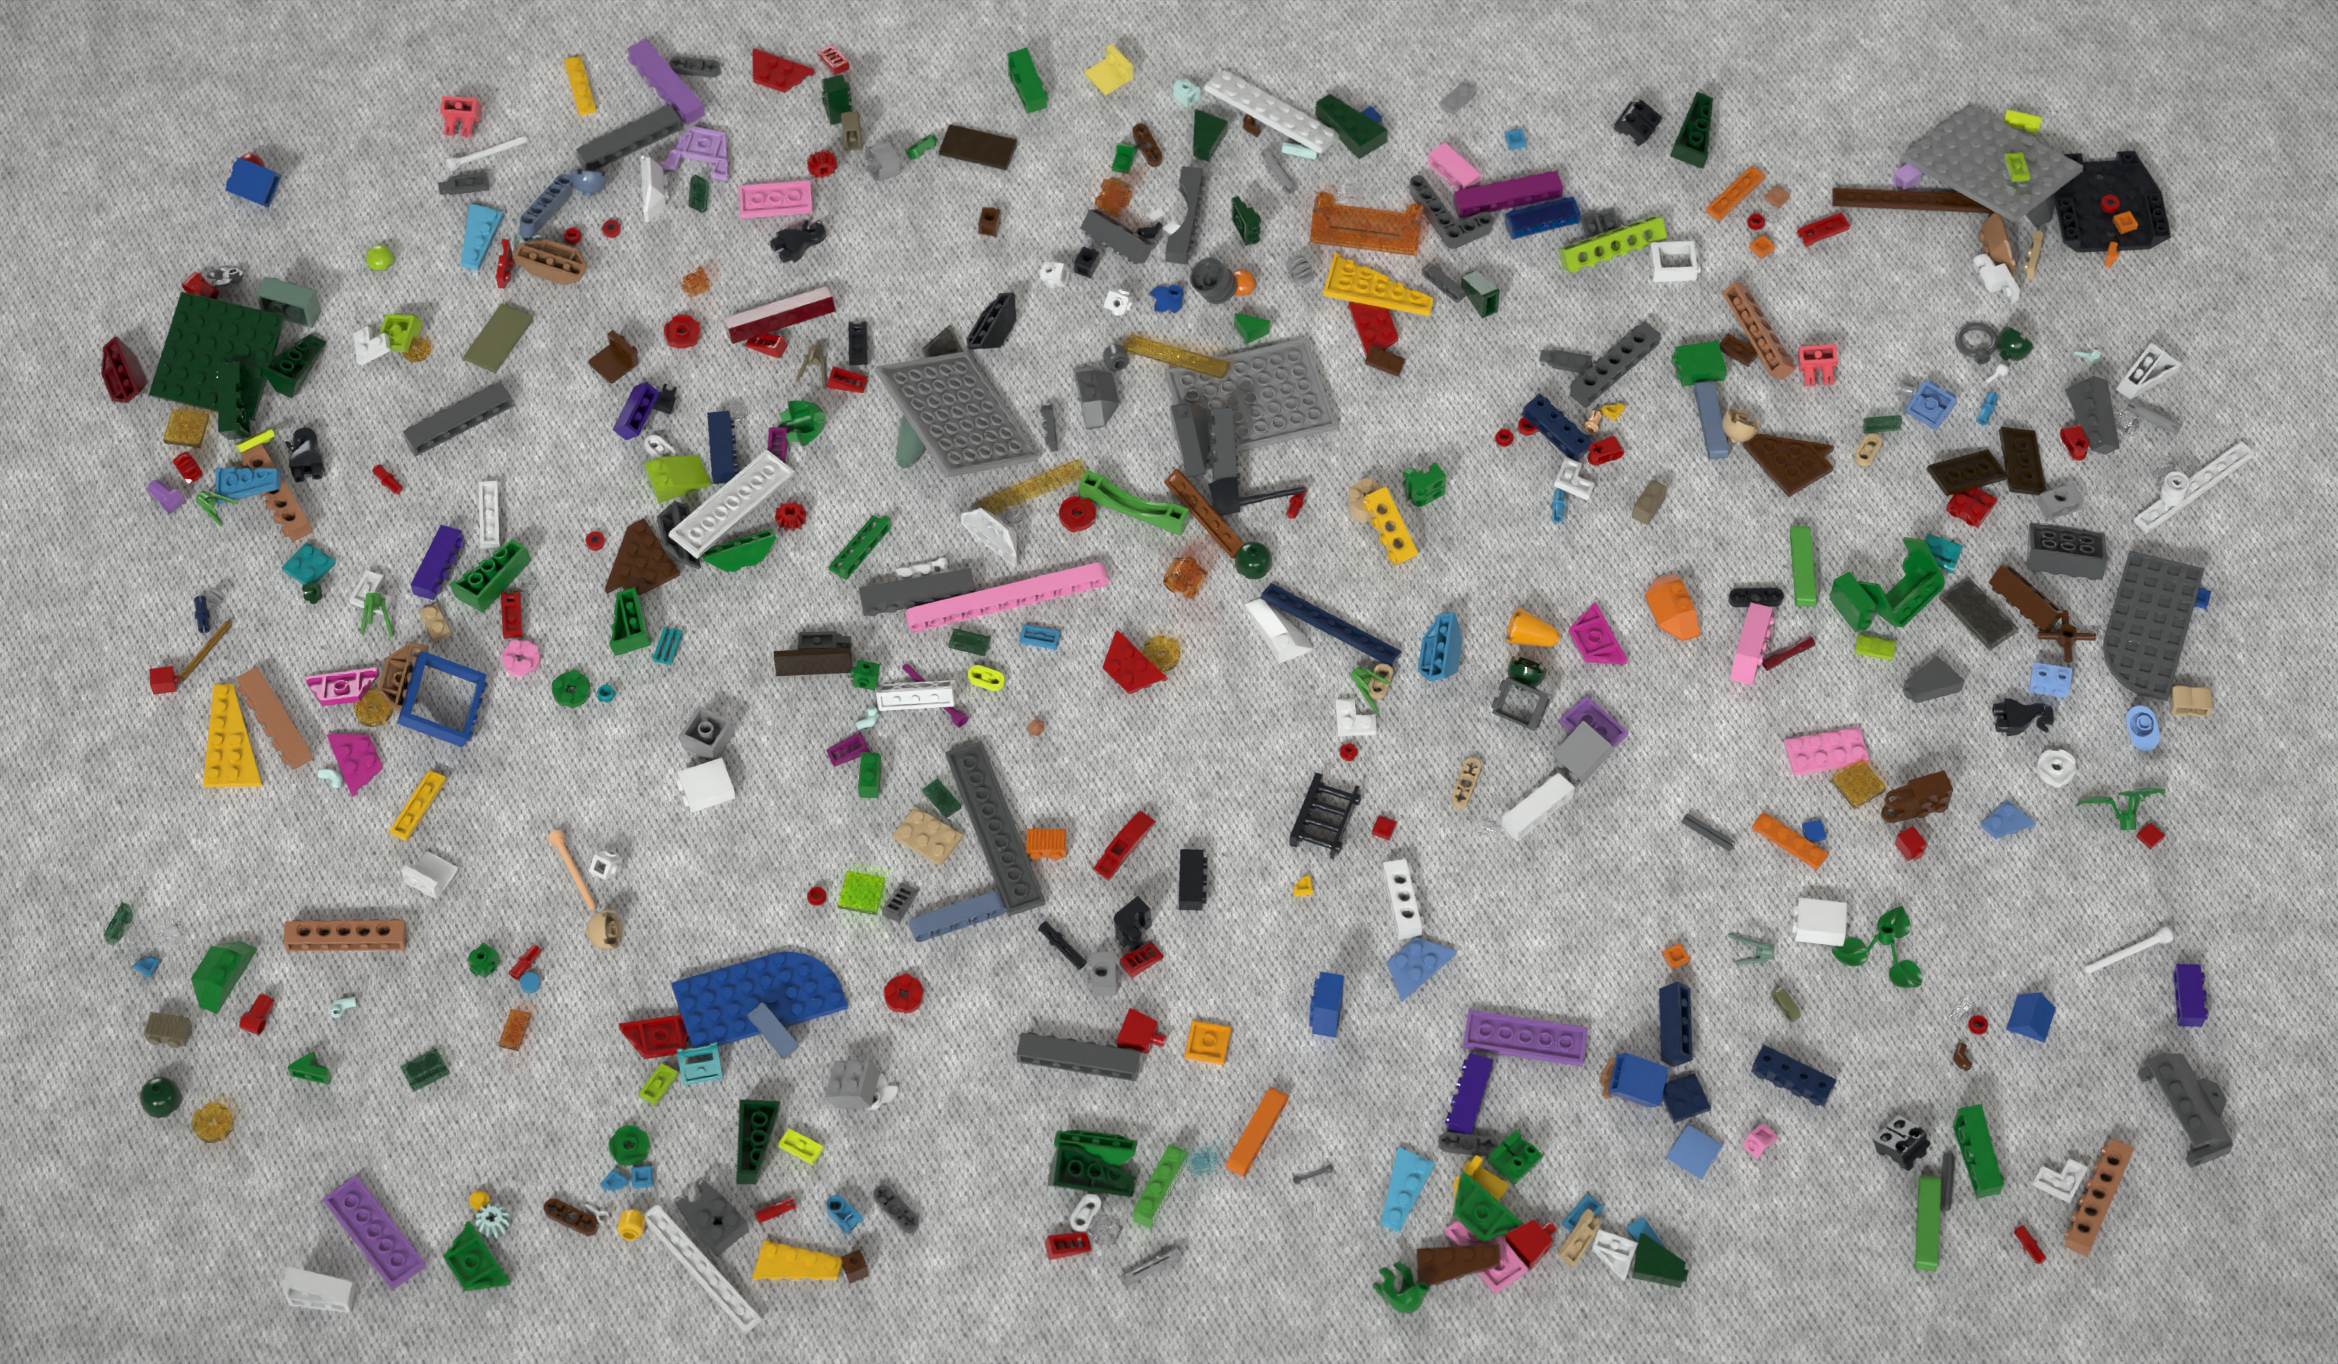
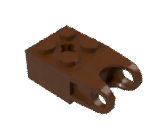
M1945 770L1908 780L1907 785L1889 791L1884 800L1886 805L1881 811L1883 820L1895 823L1916 817L1924 818L1930 813H1942L1948 809L1954 789ZM1891 796L1897 797L1894 801H1889ZM1893 810L1896 816L1888 817L1885 811Z

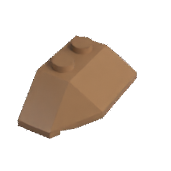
M1993 211L1983 222L1981 231L1978 232V240L1983 244L1982 253L1988 254L1996 266L2005 263L2009 272L2013 275L2016 263L2002 215Z
M545 238L527 243H519L513 255V260L531 275L562 285L580 281L587 268V264L578 249Z
M409 642L386 657L377 692L392 709L401 711L416 658L421 651L428 652L429 646ZM416 695V698H415V701H414V705H413L412 711H413L414 706H415V703H416L417 695Z

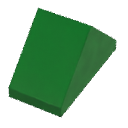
M1235 313L1234 327L1246 344H1249L1270 333V320Z

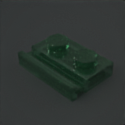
M437 1048L400 1066L413 1092L450 1074Z

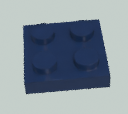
M1695 1073L1670 1081L1664 1085L1663 1103L1673 1123L1711 1111V1106Z

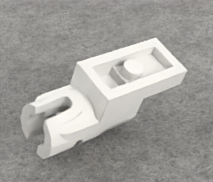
M1988 254L1976 256L1973 259L1974 263L1972 266L1976 273H1980L1978 277L1982 280L1986 289L1990 293L2003 290L2004 296L2008 297L2011 303L2018 301L2021 290L2005 263L1996 266Z

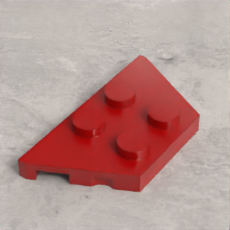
M755 48L752 50L753 82L786 93L793 86L802 83V80L807 76L815 74L813 68Z
M1348 303V308L1366 357L1371 345L1385 351L1389 346L1398 341V335L1388 308Z
M1118 630L1115 631L1102 669L1128 694L1138 692L1140 689L1149 688L1152 684L1159 681L1165 682L1168 680Z
M681 1015L619 1023L620 1032L643 1059L677 1055V1049L683 1048L685 1050L689 1040Z

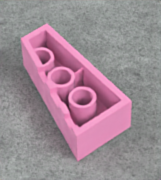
M1750 603L1730 680L1753 685L1757 666L1762 664L1764 654H1761V652L1765 653L1767 641L1765 639L1769 640L1771 629L1768 627L1773 626L1775 616H1771L1773 608Z

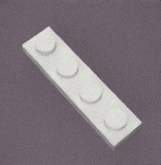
M478 482L481 549L500 547L498 482Z

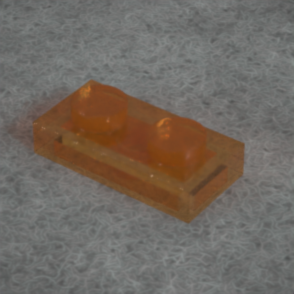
M515 1009L510 1010L498 1043L499 1047L519 1052L531 1019L530 1013Z

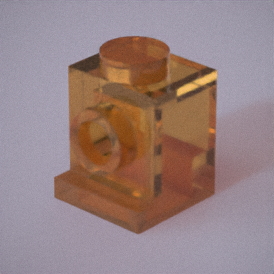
M698 267L697 272L683 277V282L680 283L682 291L684 293L687 292L690 298L710 290L709 279L701 267Z

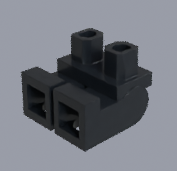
M1635 99L1627 104L1614 123L1615 126L1613 128L1619 134L1630 135L1635 139L1634 143L1639 147L1649 139L1663 117L1644 101Z
M1137 896L1114 915L1115 937L1120 941V945L1123 948L1128 945L1134 951L1142 946L1143 943L1140 939L1142 932L1139 929L1143 927L1147 930L1152 926L1151 909Z
M1897 1115L1886 1126L1887 1129L1884 1128L1872 1140L1878 1154L1890 1156L1891 1160L1898 1163L1901 1168L1910 1171L1914 1167L1913 1161L1916 1158H1923L1927 1154L1926 1149L1931 1143L1927 1139L1926 1132L1920 1126ZM1898 1123H1899V1126H1900L1899 1129L1895 1128V1126H1896ZM1884 1136L1886 1138V1142L1881 1141V1139Z

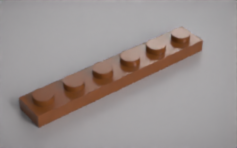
M1175 469L1164 483L1183 505L1189 509L1191 514L1231 558L1235 559L1238 549L1245 543L1179 469Z

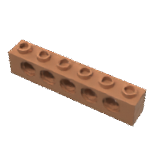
M1734 282L1722 293L1770 376L1781 380L1785 379L1796 367L1746 285Z
M261 443L241 452L243 468L255 470L257 468L277 469ZM282 476L281 489L259 494L261 498L265 496V504L268 510L274 511L273 517L276 523H281L283 526L281 530L285 538L289 536L290 540L294 542L313 533L308 519Z
M317 919L312 921L292 920L285 921L283 944L286 951L405 950L407 927L405 920L372 919L371 921L359 919L351 921H341L338 919L331 921Z
M2111 1138L2109 1145L2104 1144L2100 1153L2103 1156L2102 1161L2097 1160L2093 1169L2096 1172L2095 1177H2090L2085 1187L2089 1189L2087 1195L2082 1194L2078 1203L2081 1209L2080 1211L2075 1210L2071 1219L2074 1225L2072 1229L2067 1228L2063 1239L2067 1240L2064 1247L2088 1257L2132 1156L2134 1147ZM2108 1161H2113L2116 1165H2111ZM2101 1178H2106L2109 1182H2105ZM2094 1194L2100 1195L2102 1198L2098 1199ZM2086 1211H2091L2094 1215H2089ZM2078 1228H2084L2087 1232H2081Z

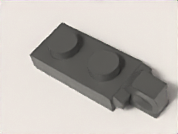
M487 173L452 176L446 182H438L440 195H457L488 191Z
M1541 350L1539 362L1548 363L1553 369L1583 374L1586 369L1590 368L1592 356L1559 350Z
M1052 403L1041 404V416L1046 418L1043 419L1044 431L1047 430L1048 434L1044 435L1046 446H1050L1051 452H1055L1058 450L1053 405Z
M837 631L799 632L798 650L851 648L852 644L851 636H842V634H837Z

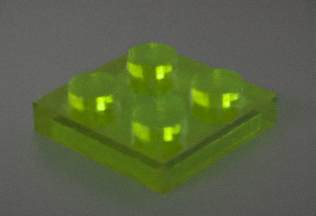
M847 871L838 901V908L877 915L886 882L885 877Z

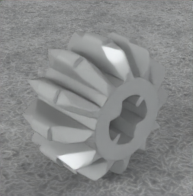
M1301 254L1286 261L1288 274L1297 286L1306 285L1313 280L1312 268Z

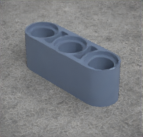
M763 1002L747 1015L749 1020L784 1060L800 1047Z

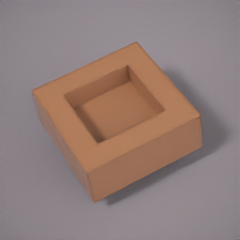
M1776 185L1765 196V200L1780 209L1789 200L1791 194Z

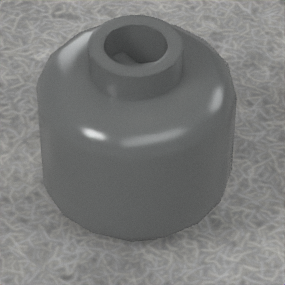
M1112 344L1103 352V359L1107 367L1112 371L1123 370L1129 363V356L1125 348L1120 344Z

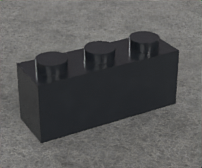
M1180 849L1179 910L1202 911V904H1206L1207 892H1203V886H1207V874H1203V869H1207L1208 857H1204V850Z

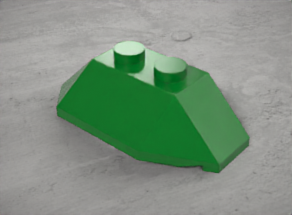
M772 529L757 532L710 547L701 556L705 562L725 572H736L742 567L755 566L758 562L763 561L775 542L776 535Z
M241 941L210 947L191 977L200 1008L215 1014L219 1013L256 953L257 948Z
M1059 1130L1056 1132L1054 1140L1056 1147L1057 1145L1078 1147L1115 1167L1120 1166L1133 1157L1138 1141L1121 1135L1086 1130Z

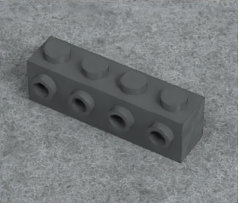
M1089 209L1080 229L1085 231L1086 236L1098 239L1101 245L1114 249V253L1126 256L1128 261L1135 265L1146 262L1154 245L1149 240L1098 209Z

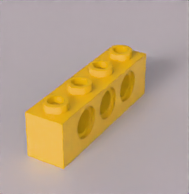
M1387 486L1362 498L1363 507L1372 518L1371 524L1380 535L1379 541L1388 552V560L1394 566H1397L1419 555ZM1378 506L1384 509V514H1380L1377 511ZM1386 523L1391 524L1392 531L1386 529ZM1394 540H1397V541L1400 542V545H1401L1400 548H1396V547L1394 546V544H1393V541H1394Z

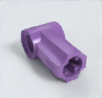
M159 479L149 483L147 492L158 500L168 513L171 514L185 502L184 497L176 489L171 490Z

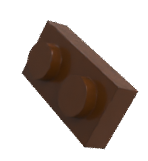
M1729 333L1719 344L1721 352L1747 367L1758 356L1755 348Z
M1371 345L1364 364L1394 376H1399L1405 358Z

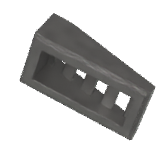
M901 882L884 904L882 915L900 923L919 890ZM902 890H907L911 892V894L908 895L906 893H903ZM899 895L907 898V900L899 898ZM895 901H898V902L902 903L903 905L901 906V905L895 903Z

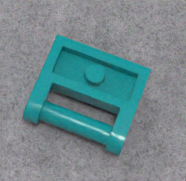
M1927 533L1925 540L1933 556L1950 561L1948 563L1934 558L1938 567L1946 569L1947 572L1953 574L1963 545Z
M717 1042L711 1043L709 1046L683 1050V1048L677 1049L683 1086L723 1079ZM713 1054V1059L685 1064V1058Z

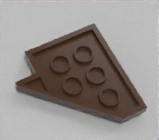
M1756 434L1749 441L1743 442L1745 450L1788 497L1833 471V466L1825 458L1826 455L1834 451L1833 445L1764 434Z
M645 518L627 526L605 586L607 594L620 587L623 591L635 587L639 595H642L680 576V572L673 561L667 556Z

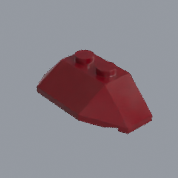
M115 336L103 346L102 352L104 355L102 358L101 375L112 402L129 403L148 383L137 356Z

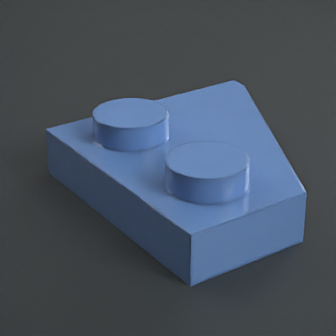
M2006 800L1981 824V827L1997 839L2007 834L2018 833L2019 830L2033 829L2036 823Z

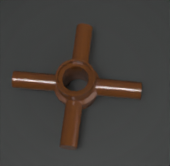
M2062 610L2064 614L2061 617L2062 626L2057 632H2038L2037 639L2057 640L2058 645L2064 648L2065 662L2070 663L2073 661L2071 646L2076 640L2096 641V633H2077L2076 628L2069 624L2068 610Z

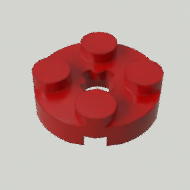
M676 315L672 317L669 323L667 321L664 326L665 340L670 347H694L701 336L700 325L690 315ZM681 329H684L686 333L680 334L678 332H681Z
M1072 496L1065 499L1058 513L1060 523L1070 532L1074 533L1088 529L1096 520V508L1093 502L1087 498L1081 499L1080 496ZM1074 512H1081L1080 516H1074Z
M910 974L894 977L884 987L885 1003L893 1012L912 1013L923 1002V986ZM907 991L908 997H899L900 992Z

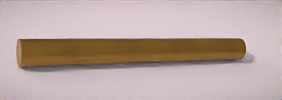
M225 621L181 672L179 679L186 680L232 626L230 622Z

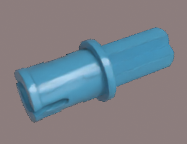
M1994 391L1988 393L1985 402L1980 406L1981 411L1976 418L1978 424L1987 425L1991 414L1995 411L1994 407L1999 395Z
M1557 488L1554 492V500L1551 503L1553 509L1552 521L1555 523H1559V517L1560 522H1563L1564 509L1566 508V503L1564 502L1565 491Z

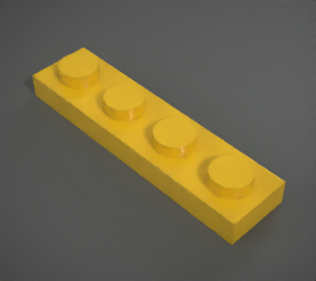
M581 55L563 59L579 116L596 113Z
M428 770L390 828V835L406 842L409 840L446 783L445 776Z

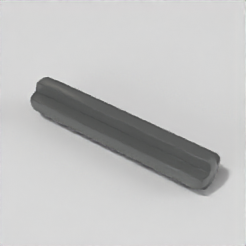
M1690 814L1684 816L1682 820L1684 825L1727 851H1731L1734 848L1735 841Z
M1945 1153L1942 1160L1940 1209L1942 1211L1951 1209L1955 1156L1952 1153Z

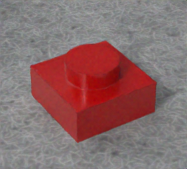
M1379 815L1371 834L1390 841L1397 826V821Z

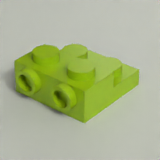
M386 314L379 335L386 333L389 336L391 351L408 352L412 338L418 339L423 322L414 314Z

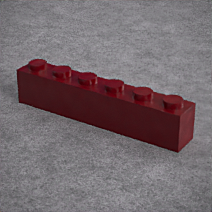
M827 286L723 318L726 333L731 343L734 344L836 312L833 296Z

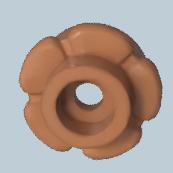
M1038 718L1033 720L1027 727L1029 734H1035L1036 736L1040 735L1045 729L1044 721H1040Z

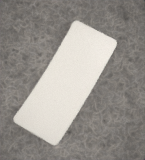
M1158 208L1149 217L1155 221L1164 212ZM1172 220L1163 229L1173 234L1180 225Z

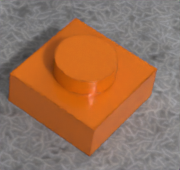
M2130 211L2113 217L2112 221L2120 234L2135 230L2138 227Z
M1762 235L1750 243L1749 249L1760 259H1763L1775 250V245Z
M2110 242L2104 266L2112 267L2113 261L2117 262L2119 251L2116 248L2118 243Z
M1680 943L1662 953L1672 971L1690 962V957Z

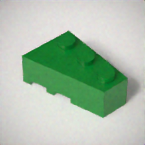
M1028 48L1007 53L1008 76L1027 114L1047 108L1048 93L1042 87L1041 79L1037 74Z
M633 587L617 592L614 609L615 618L614 624H612V638L609 643L615 656L652 645L642 600L638 591Z

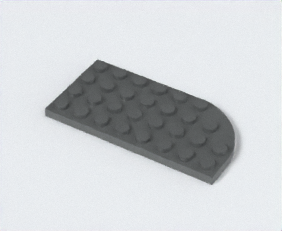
M2129 550L2104 636L2103 655L2111 674L2130 691L2139 695L2168 701L2205 568Z

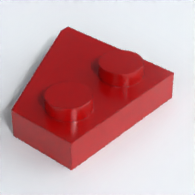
M502 239L501 241L504 252L503 255H499L496 273L498 288L503 289L506 288L507 282H510V271L515 266L509 239Z

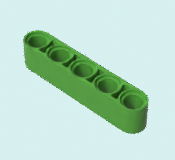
M1791 526L1790 546L1795 606L1815 607L1816 588L1810 526Z
M1921 1175L1919 1177L1915 1269L1937 1270L1941 1178Z

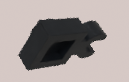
M664 384L653 409L671 415L676 400L675 393L677 388L674 386L673 390H667V384Z

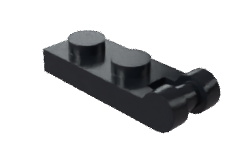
M861 321V323L848 322L849 366L868 365L867 321Z

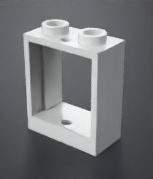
M1694 241L1652 242L1650 244L1649 256L1653 282L1696 280L1697 274L1700 273V263H1697L1696 260L1698 259V248H1695ZM1689 254L1691 267L1661 268L1660 255Z

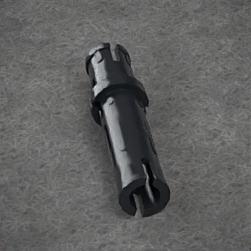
M1047 921L1039 926L1038 931L1049 940V944L1055 946L1078 970H1081L1087 964V960L1063 938L1061 932H1057Z

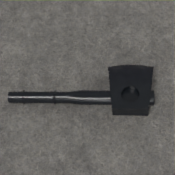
M1237 478L1221 479L1208 484L1213 499L1212 507L1220 516L1240 512V506L1305 493L1304 485L1239 497Z

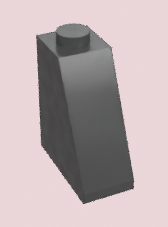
M1936 656L1905 681L1902 691L1908 699H1912L1915 703H1920L1960 692L1965 680Z

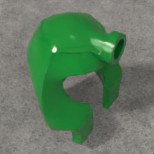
M798 400L789 401L788 408L784 412L779 413L783 423L779 424L778 427L788 428V430L799 429L787 433L786 437L788 443L799 442L804 447L823 430L826 415L817 404Z
M1398 1261L1393 1266L1402 1273V1286L1399 1292H1396L1394 1288L1395 1274L1387 1267L1381 1268L1379 1273L1383 1275L1385 1281L1382 1285L1373 1283V1289L1399 1313L1411 1314L1418 1310L1429 1287L1422 1282L1415 1284L1411 1269Z

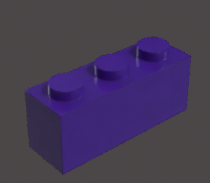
M648 382L634 386L612 430L625 440L639 436L660 392Z
M2176 964L2173 971L2177 1024L2178 1026L2202 1027L2204 1021L2208 1019V1008H2205L2204 1005L2207 997L2206 990H2203L2205 974L2201 972V965Z

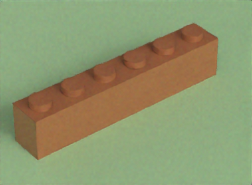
M258 667L236 677L239 684L236 687L240 695L246 696L245 702L250 710H255L254 716L259 724L263 723L265 726L263 727L264 733L268 738L272 737L273 741L271 743L276 752L280 750L282 753L280 757L284 765L289 764L291 769L294 770L313 760L310 749Z

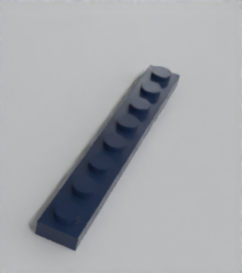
M1273 583L1262 592L1261 599L1384 664L1392 667L1401 657L1402 651Z

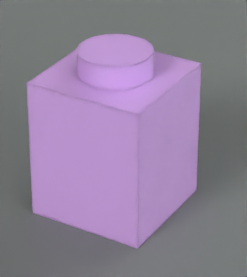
M1907 163L1894 172L1892 182L1901 191H1908L1920 183L1922 172Z

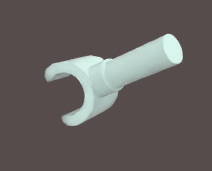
M2077 350L2074 352V355L2088 358L2089 362L2096 364L2101 359L2099 357L2101 355L2099 350H2094L2091 354Z

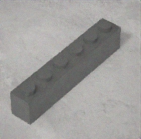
M671 105L661 108L650 115H646L635 122H631L620 129L580 146L576 149L578 160L584 169L597 170L681 131V119Z
M501 381L492 384L485 390L477 392L471 397L459 401L431 417L425 418L414 426L408 427L402 431L405 442L416 457L512 408V398Z
M971 568L859 588L864 616H876L879 613L885 612L893 613L897 610L909 609L975 592Z
M1021 1032L1016 1053L1018 1063L1135 1082L1140 1063V1051L1132 1048L1121 1049L1113 1045L1102 1046L1094 1042H1078L1071 1038L1065 1040L1052 1035L1040 1036L1033 1032Z

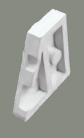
M1599 1229L1592 1246V1251L1621 1280L1625 1281L1638 1243Z

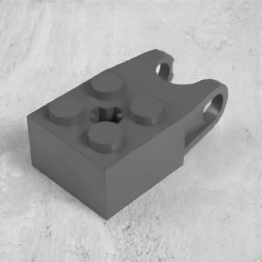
M698 1179L696 1185L702 1195L697 1201L688 1202L677 1196L674 1198V1202L692 1231L718 1257L749 1232L748 1224L722 1194L704 1180Z

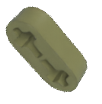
M1780 986L1771 991L1772 999L1788 1021L1793 1022L1801 1017L1799 1008L1783 987Z

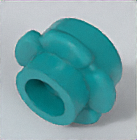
M602 685L598 688L597 699L600 702L605 701V703H609L616 695L615 690L610 685Z

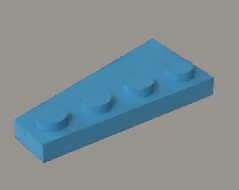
M216 467L215 493L217 495L238 500L281 489V471L278 469H223ZM215 498V501L218 504L226 503L225 501Z

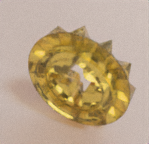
M421 336L418 339H412L408 352H402V355L410 362H420L430 355L431 346L428 340H424ZM412 346L419 347L420 352L416 349L413 350Z

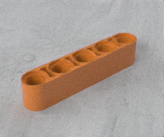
M1269 1087L1226 1163V1169L1242 1177L1246 1176L1289 1099L1288 1094Z

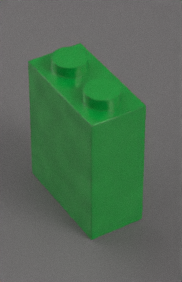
M1718 341L1675 347L1671 359L1672 364L1676 365V378L1680 380L1682 387L1694 385L1695 382L1725 380L1727 369Z
M1850 571L1834 579L1829 600L1855 633L1868 629L1871 626L1876 607L1874 601Z

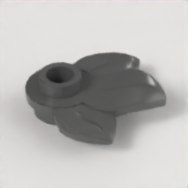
M222 266L219 270H212L207 274V278L216 279L214 288L240 283L243 277L242 270L230 266Z

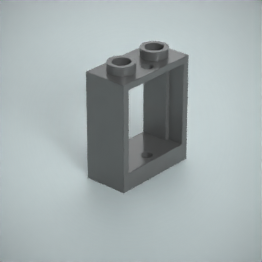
M1507 677L1506 680L1503 679L1498 689L1501 691L1499 697H1495L1491 706L1493 708L1492 713L1532 731H1537L1552 695L1511 677ZM1511 685L1540 696L1530 722L1501 710Z

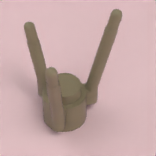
M813 345L809 348L805 361L795 379L796 382L800 380L807 364L811 366L812 364L817 365L820 362L822 388L826 389V357L823 356L824 350L822 347Z

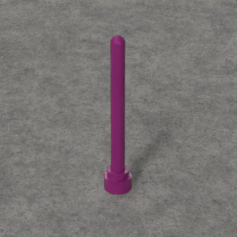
M909 664L902 666V669L915 682H926ZM943 707L951 715L952 722L958 728L967 723L969 716L963 711L956 710L954 707Z

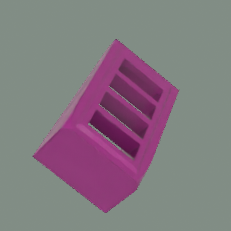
M769 427L767 450L775 456H782L780 460L786 464L788 447L786 434L789 433L788 428ZM774 436H783V439H774ZM773 443H782V445H773ZM772 449H782V452H772Z
M860 732L826 750L834 767L861 757V753H871L865 738ZM853 746L854 751L851 752L849 747ZM842 749L846 750V755L843 754ZM838 751L839 759L836 758L834 752Z

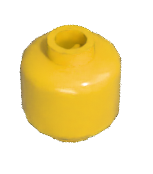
M629 1209L622 1212L617 1226V1231L621 1237L629 1241L641 1237L645 1228V1216L637 1209Z

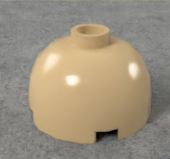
M1727 409L1722 419V428L1729 441L1738 443V441L1745 442L1752 439L1756 435L1760 423L1755 418L1754 421L1750 420V415L1736 409H1731L1729 412Z
M613 909L594 914L586 928V935L592 944L602 950L616 949L619 947L617 940L622 941V923L620 919H616L615 915H617V912Z

